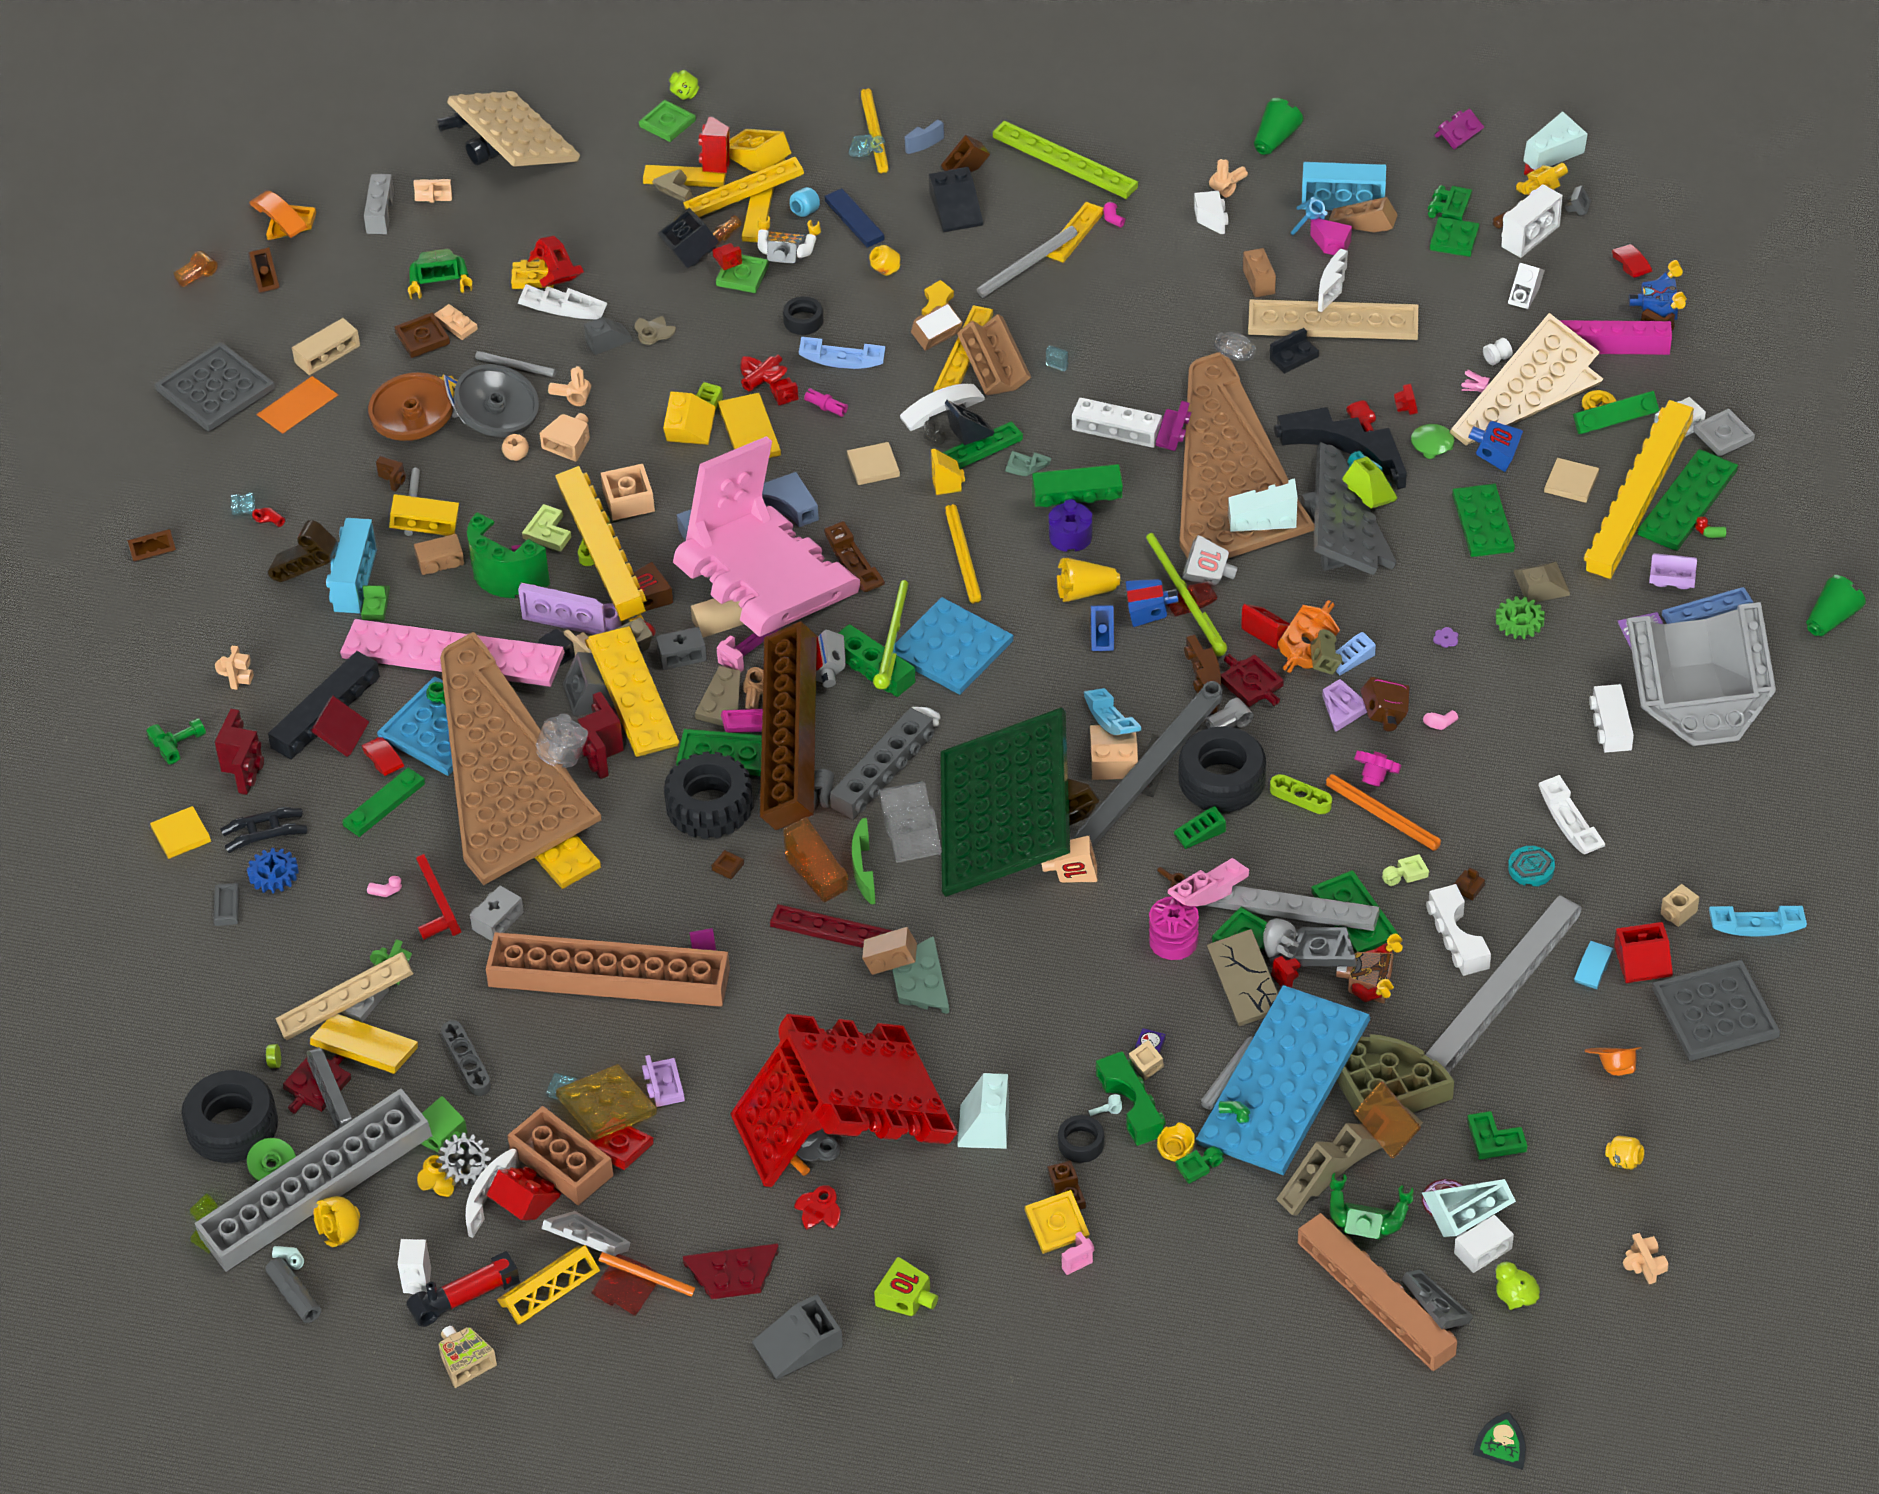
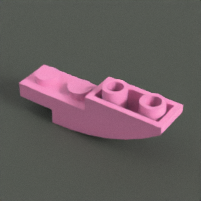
M1231 858L1208 873L1202 870L1198 871L1168 889V894L1187 906L1207 905L1232 893V886L1249 876V869Z

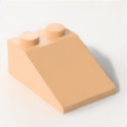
M1090 725L1092 780L1123 779L1138 762L1136 732L1112 735L1100 725Z

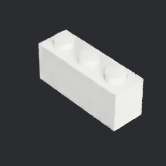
M1621 684L1594 686L1593 696L1589 697L1590 709L1595 711L1593 715L1594 726L1599 728L1597 732L1598 742L1603 744L1604 753L1632 750L1634 735Z

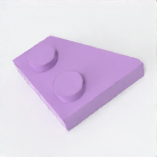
M1341 679L1323 689L1322 696L1336 732L1367 713L1363 699Z

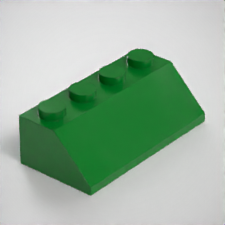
M1119 464L1032 473V501L1035 507L1059 505L1069 499L1075 500L1076 503H1091L1098 500L1122 498L1123 485Z

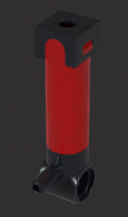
M505 1251L492 1257L491 1264L438 1289L434 1282H428L426 1284L427 1292L420 1291L412 1295L408 1299L406 1306L418 1326H429L438 1319L440 1314L500 1286L506 1290L520 1283L518 1268L508 1252Z

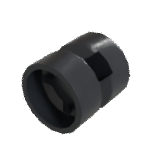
M481 135L480 138L475 137L465 143L469 158L477 166L488 161L489 157L492 159L500 155Z

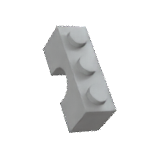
M371 174L364 212L367 234H387L388 206H392L394 197L391 174Z

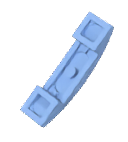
M801 337L799 355L808 360L830 367L861 369L883 364L885 346L864 344L863 350L822 345V339Z

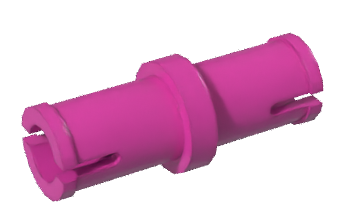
M809 388V392H806L804 400L819 406L821 410H828L840 417L844 416L843 413L846 414L848 405L833 399L831 395H824L812 388Z

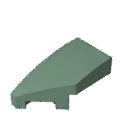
M1012 451L1005 472L1028 476L1050 465L1052 458L1035 452L1033 457H1029Z

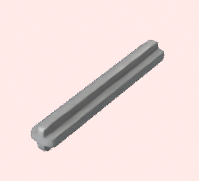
M1248 1037L1203 1096L1201 1099L1203 1108L1213 1109L1253 1037Z

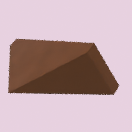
M170 529L127 540L133 561L176 550Z

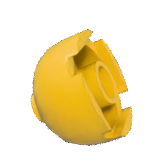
M340 1196L317 1201L316 1204L319 1205L313 1211L314 1222L319 1235L325 1234L329 1239L324 1242L330 1247H337L349 1242L358 1232L360 1219L358 1208L348 1199Z

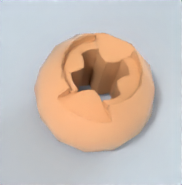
M517 434L509 435L502 444V451L505 457L514 461L523 459L529 450L526 438Z

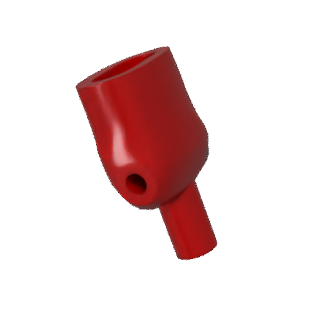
M1361 400L1347 406L1346 411L1350 419L1358 417L1365 432L1374 430L1371 423L1376 421V416L1370 409L1367 401Z

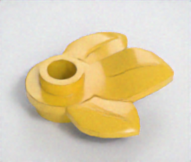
M432 1155L424 1161L423 1170L418 1173V1186L423 1191L433 1188L434 1192L438 1195L450 1197L454 1191L453 1179L451 1177L447 1180L444 1179L447 1173L445 1171L439 1172L438 1170L442 1164L436 1162L440 1156Z

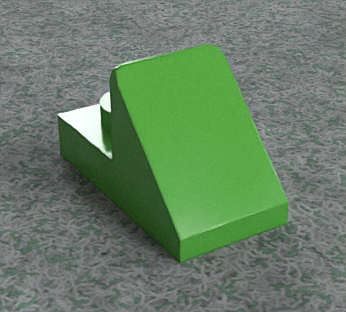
M363 585L362 620L384 621L390 586Z

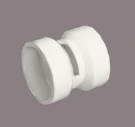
M1505 338L1496 340L1495 344H1488L1483 347V355L1490 365H1496L1501 359L1506 360L1513 354L1512 347Z

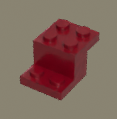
M600 691L592 694L594 704L591 705L593 713L577 719L579 729L576 730V733L580 740L578 749L581 756L588 759L591 771L596 772L599 778L603 779L609 776L607 758L624 751L620 720Z
M230 709L215 740V746L221 772L235 774L238 793L247 795L251 786L253 787L256 783L258 771L264 766V757L261 754V742L258 739L257 731L243 729L244 722L241 720L240 711Z

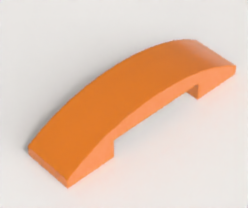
M265 191L249 201L250 205L258 212L266 213L278 223L280 230L290 238L307 228L305 222L294 209L271 191Z

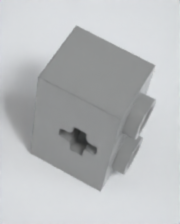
M499 886L494 892L488 894L486 900L479 907L473 909L470 914L472 930L493 941L495 932L504 933L524 913L522 898Z

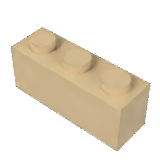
M342 318L293 346L294 362L308 375H311L359 347L358 330Z

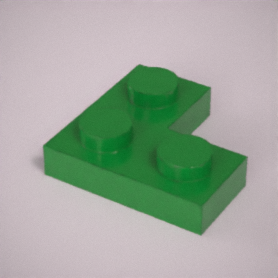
M1491 1111L1467 1115V1123L1479 1160L1527 1152L1528 1146L1522 1127L1497 1130Z

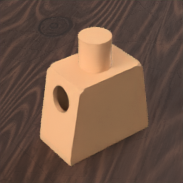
M578 413L575 418L565 414L560 415L540 432L542 449L576 462L590 438L587 416L583 413Z

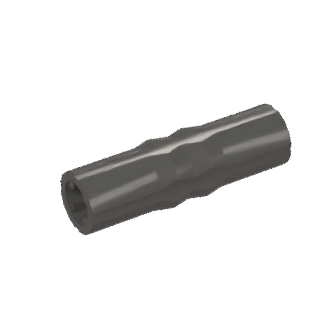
M278 1257L271 1260L266 1266V1272L279 1288L281 1294L285 1296L287 1302L292 1305L305 1323L316 1320L321 1314V1308L310 1295L306 1286L301 1283L299 1277L294 1274L283 1258Z

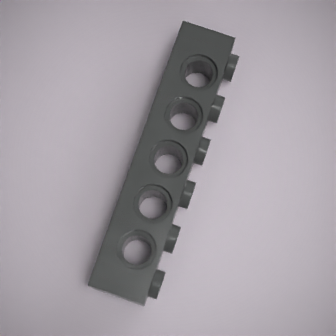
M910 708L830 792L831 808L851 819L862 813L866 809L867 804L872 799L877 798L881 789L886 784L891 783L896 773L905 768L911 757L919 753L926 741L932 739L934 735L933 718Z

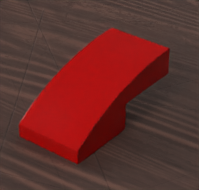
M1629 244L1612 250L1613 258L1621 262L1624 272L1633 278L1652 272V268L1646 258L1633 245Z
M378 737L361 745L364 754L373 760L375 768L384 776L404 767L396 751L383 737Z

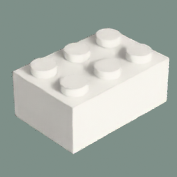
M1542 184L1539 188L1533 190L1528 197L1521 200L1511 211H1507L1503 217L1501 247L1522 258L1560 226L1563 195Z

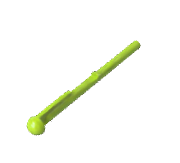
M1149 533L1146 536L1147 541L1212 645L1216 657L1223 656L1227 652L1226 643L1222 640L1206 612L1202 613L1187 590L1185 581L1180 578L1155 535Z
M906 580L900 582L880 671L873 678L874 686L881 690L886 689L890 685L896 654L893 653L897 632L900 630V619L909 585Z

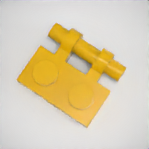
M526 259L521 260V262H513L512 289H524L526 284L535 288H546L542 287L539 281L548 274V267L545 261L539 259V261L528 262Z

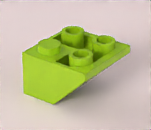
M1368 457L1355 460L1342 478L1348 488L1355 492L1362 499V502L1371 509L1397 500V496L1383 472Z

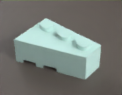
M1562 111L1527 141L1523 161L1535 170L1542 165L1552 166L1583 154L1588 134Z
M1295 478L1288 480V484L1276 487L1273 484L1264 491L1256 493L1253 490L1229 497L1228 516L1230 532L1296 528L1297 490Z
M1505 1179L1422 1192L1443 1237L1457 1236L1516 1202Z

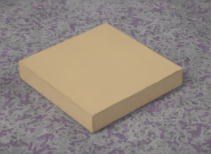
M889 442L847 450V457L858 485L900 477Z
M1557 458L1545 485L1544 492L1587 503L1599 474V468Z

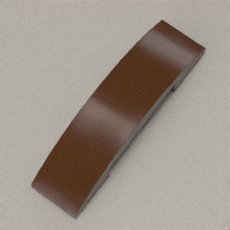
M844 521L824 529L829 544L840 564L860 580L859 588L862 591L868 592L885 585V581L875 566L871 568L854 543V536Z

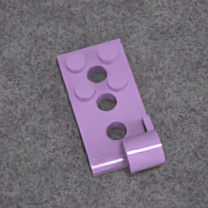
M521 583L518 588L522 619L592 635L612 631L622 626L613 603L603 605L594 598Z

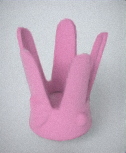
M1467 369L1465 374L1474 380H1465L1461 386L1470 389H1462L1461 391H1479L1482 393L1490 384V378L1481 377Z

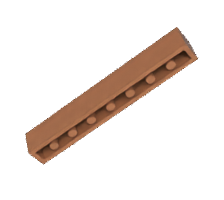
M1320 1213L1298 1229V1244L1432 1371H1435L1456 1355L1457 1340L1454 1334L1441 1329L1422 1308L1419 1301L1415 1298L1412 1299L1405 1292L1401 1284L1395 1283L1387 1275V1272L1381 1266L1378 1267L1365 1251H1361L1348 1235H1344L1331 1219H1327Z

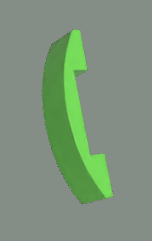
M862 818L852 840L853 873L861 894L870 904H875L873 871L863 872L861 851H869L870 849L867 818Z

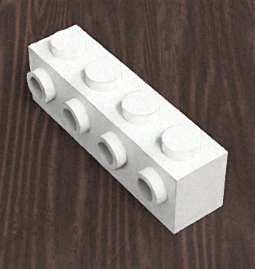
M1079 398L1072 413V430L1152 448L1155 447L1162 423V415L1085 398Z

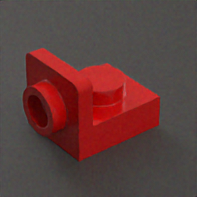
M732 243L712 250L713 257L723 270L742 264V253L739 246L734 247Z
M790 377L770 384V390L778 405L799 400L798 386L796 382L792 383Z

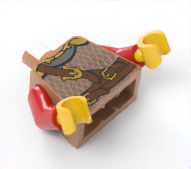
M1392 934L1387 939V943L1366 952L1355 953L1357 967L1337 966L1336 977L1349 979L1348 991L1363 1002L1374 1000L1385 1003L1386 998H1389L1391 995L1389 990L1394 988L1390 982L1394 955L1392 950L1396 953L1402 951L1403 946L1400 944L1403 941L1398 934Z

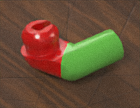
M1698 517L1696 519L1697 524H1695V528L1705 537L1726 538V527H1711L1708 525L1706 517Z

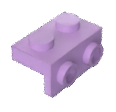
M1654 553L1651 562L1650 583L1658 587L1672 585L1679 589L1694 588L1697 558Z
M650 1055L645 1056L646 1065H642L645 1080H650V1084H647L649 1098H654L656 1107L685 1101L675 1058L652 1063Z

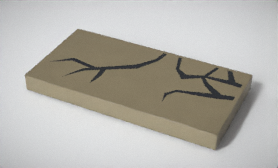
M1252 929L1208 944L1209 954L1238 1026L1240 1027L1265 1018L1278 993Z

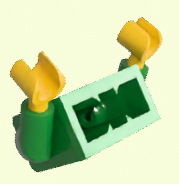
M450 249L420 253L419 258L409 267L410 284H412L408 287L410 299H412L414 293H418L419 299H421L422 293L418 285L419 283L461 278L460 291L464 293V286H469L470 291H472V279L467 277L469 274L465 260L461 256L453 254Z

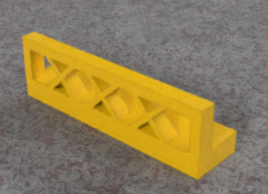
M586 1245L576 1246L499 1297L497 1301L502 1308H508L515 1322L519 1325L598 1273L600 1269ZM585 1258L591 1270L585 1274L576 1273L578 1261ZM560 1273L570 1274L568 1285L564 1288L555 1286L557 1276ZM541 1286L550 1288L548 1298L544 1301L535 1299L537 1289ZM521 1299L530 1301L528 1311L522 1316L519 1315L514 1306Z

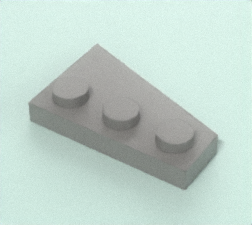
M576 1211L544 1219L541 1228L612 1256L629 1251L631 1243Z

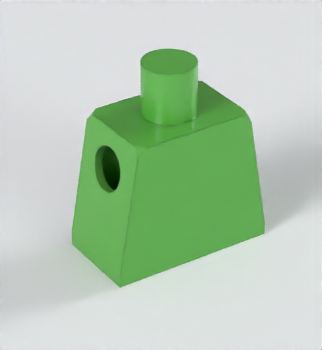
M442 1096L422 1113L429 1123L432 1136L421 1144L436 1152L441 1147H444L443 1142L446 1139L450 1141L452 1135L455 1134L458 1139L462 1133L467 1135L464 1118ZM460 1145V1148L466 1149L464 1145Z

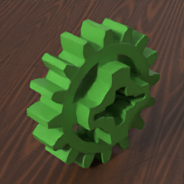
M1516 596L1514 601L1506 599V604L1500 603L1499 609L1496 610V624L1499 625L1500 631L1505 630L1506 636L1513 634V638L1516 639L1518 635H1521L1525 639L1526 635L1529 634L1531 637H1534V632L1540 633L1541 627L1544 626L1545 612L1541 611V605L1535 606V600L1528 602L1527 597L1519 600Z

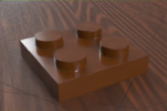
M433 312L394 326L396 335L411 358L450 344L449 336Z

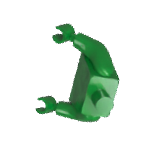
M1335 1173L1332 1174L1330 1188L1334 1191L1331 1192L1330 1216L1345 1233L1381 1239L1401 1229L1408 1211L1407 1204L1412 1203L1414 1199L1413 1188H1411L1409 1193L1405 1194L1404 1185L1399 1187V1202H1397L1393 1211L1348 1202L1344 1204L1342 1190L1344 1189L1347 1177L1343 1174L1342 1181H1337Z

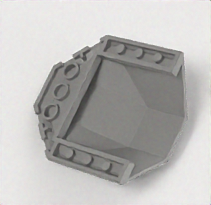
M1761 602L1741 604L1737 606V610L1702 620L1659 624L1651 622L1650 616L1626 619L1641 708L1693 747L1739 741L1776 691Z

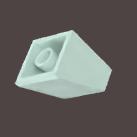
M983 1073L960 1105L958 1147L1007 1149L1009 1119L1008 1074Z

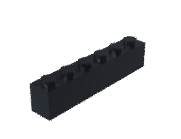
M359 651L351 655L268 732L271 749L290 760L298 753H301L306 745L318 737L311 732V729L332 696L349 707L352 702L362 696L368 687L376 683L380 677L377 661Z

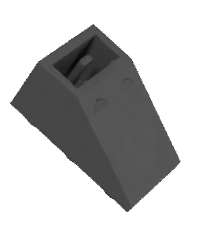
M818 1294L795 1304L752 1340L754 1347L775 1379L843 1348L842 1330Z

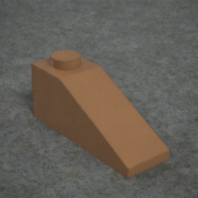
M1388 197L1334 208L1329 221L1350 225L1352 229L1375 233L1393 229L1398 215Z

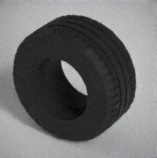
M1221 726L1204 729L1194 734L1182 746L1178 766L1179 786L1189 801L1205 810L1215 806L1220 813L1247 807L1260 796L1265 786L1266 755L1263 747L1254 737L1237 728ZM1216 764H1227L1236 767L1239 771L1228 775H1218L1207 771L1206 768Z
M225 1070L213 1073L200 1080L191 1088L182 1105L183 1124L189 1144L200 1156L212 1161L236 1163L247 1160L248 1153L254 1144L263 1139L273 1138L277 1131L278 1116L272 1092L263 1080L248 1072ZM238 1108L249 1111L243 1119L232 1124L221 1125L211 1122L217 1114L224 1110Z

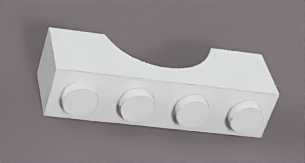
M1454 884L1429 891V901L1426 902V907L1429 915H1433L1435 918L1436 929L1439 933H1442L1446 949L1452 953L1454 966L1456 968L1459 967L1462 975L1465 976L1490 969L1491 953L1482 936L1467 934L1456 925V922L1464 915L1465 901L1457 885Z

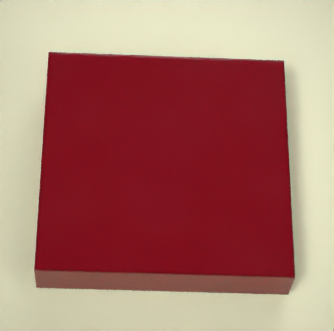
M332 696L312 727L311 732L348 757L355 748L369 721Z

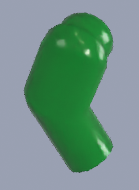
M1219 1101V1113L1237 1114L1236 1121L1238 1123L1249 1122L1250 1109L1239 1101Z

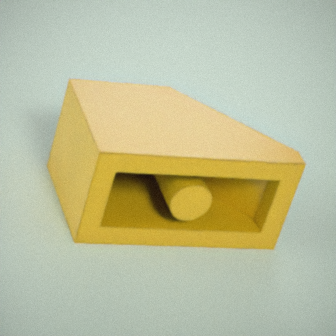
M931 449L932 481L936 495L961 492V482H965L963 469L959 470L958 462L937 449Z

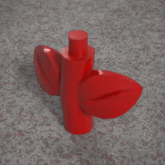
M778 354L774 357L770 356L762 363L755 358L743 356L740 362L741 373L744 376L741 380L743 388L747 391H752L764 381L771 384L782 378L788 370L787 367L779 365L782 362V357Z

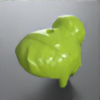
M1502 1262L1497 1265L1495 1270L1498 1280L1496 1292L1498 1297L1507 1303L1509 1310L1520 1308L1523 1305L1530 1306L1536 1304L1537 1300L1540 1299V1288L1535 1278L1527 1272L1517 1269L1511 1262Z

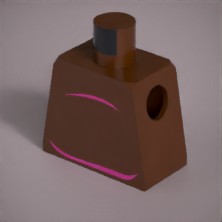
M1370 677L1361 688V695L1369 719L1383 723L1385 731H1394L1408 713L1409 685Z

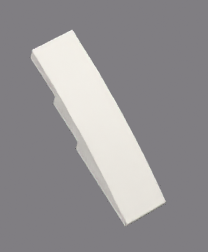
M1340 249L1332 257L1323 272L1318 300V311L1320 312L1342 293V282L1344 281L1345 270L1347 269L1348 251Z
M527 284L518 304L539 311L580 319H599L602 317L607 303L570 288L564 293L548 286L543 291Z

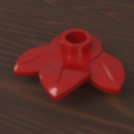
M827 1185L816 1188L814 1192L802 1194L794 1205L795 1209L803 1211L802 1221L805 1229L814 1227L822 1220L827 1226L834 1229L841 1216V1210L836 1204L837 1194L832 1187ZM822 1194H828V1197L825 1200L820 1199V1196Z

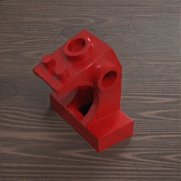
M555 236L540 238L536 242L534 250L530 252L531 256L528 262L540 259L544 260L547 264L548 274L539 280L542 287L570 282L584 273L581 265L573 266L563 243Z

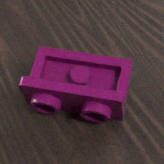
M1469 108L1464 113L1460 110L1453 115L1451 122L1446 120L1439 125V131L1434 136L1438 138L1443 135L1453 150H1455L1480 132L1484 126Z
M1181 401L1178 412L1166 409L1156 439V446L1176 451L1178 442H1183L1186 429H1183L1184 424L1188 425L1192 412L1188 411L1190 403Z

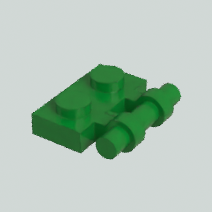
M1439 185L1433 193V201L1429 203L1428 216L1434 218L1440 212L1444 218L1463 220L1472 196V189L1452 186L1451 190L1448 191L1445 186Z

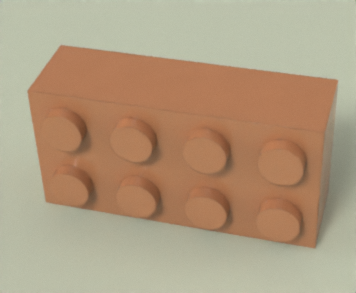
M544 1106L539 1108L507 1135L509 1148L517 1150L518 1159L536 1171L543 1179L553 1183L556 1189L578 1206L613 1177L611 1158Z

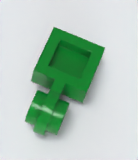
M1208 1148L1204 1152L1203 1157L1195 1150L1176 1161L1177 1169L1188 1184L1209 1174L1210 1168L1208 1165L1217 1167L1223 1162V1153L1219 1148Z

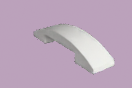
M958 384L945 387L930 393L912 404L900 415V419L910 431L929 424V417L945 411L946 399L957 405L963 403L967 408L984 401L985 397L974 384Z
M1560 775L1539 783V788L1553 818L1576 849L1583 854H1587L1605 847V843L1596 829L1588 826L1570 799L1571 792Z
M512 1148L492 1161L473 1185L467 1200L465 1214L469 1237L473 1238L485 1220L482 1206L488 1198L486 1194L498 1169H509L510 1167L517 1169L519 1166L516 1149Z

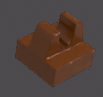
M1469 868L1468 871L1464 870L1454 884L1457 885L1462 896L1473 901L1485 886V879L1479 877L1478 871Z

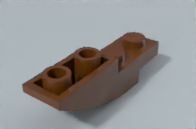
M1195 635L1186 637L1184 653L1186 658L1193 663L1195 672L1193 686L1196 693H1199L1204 684L1210 681L1218 682L1221 686L1219 663L1212 647L1203 650ZM1220 704L1211 712L1212 715L1218 712Z

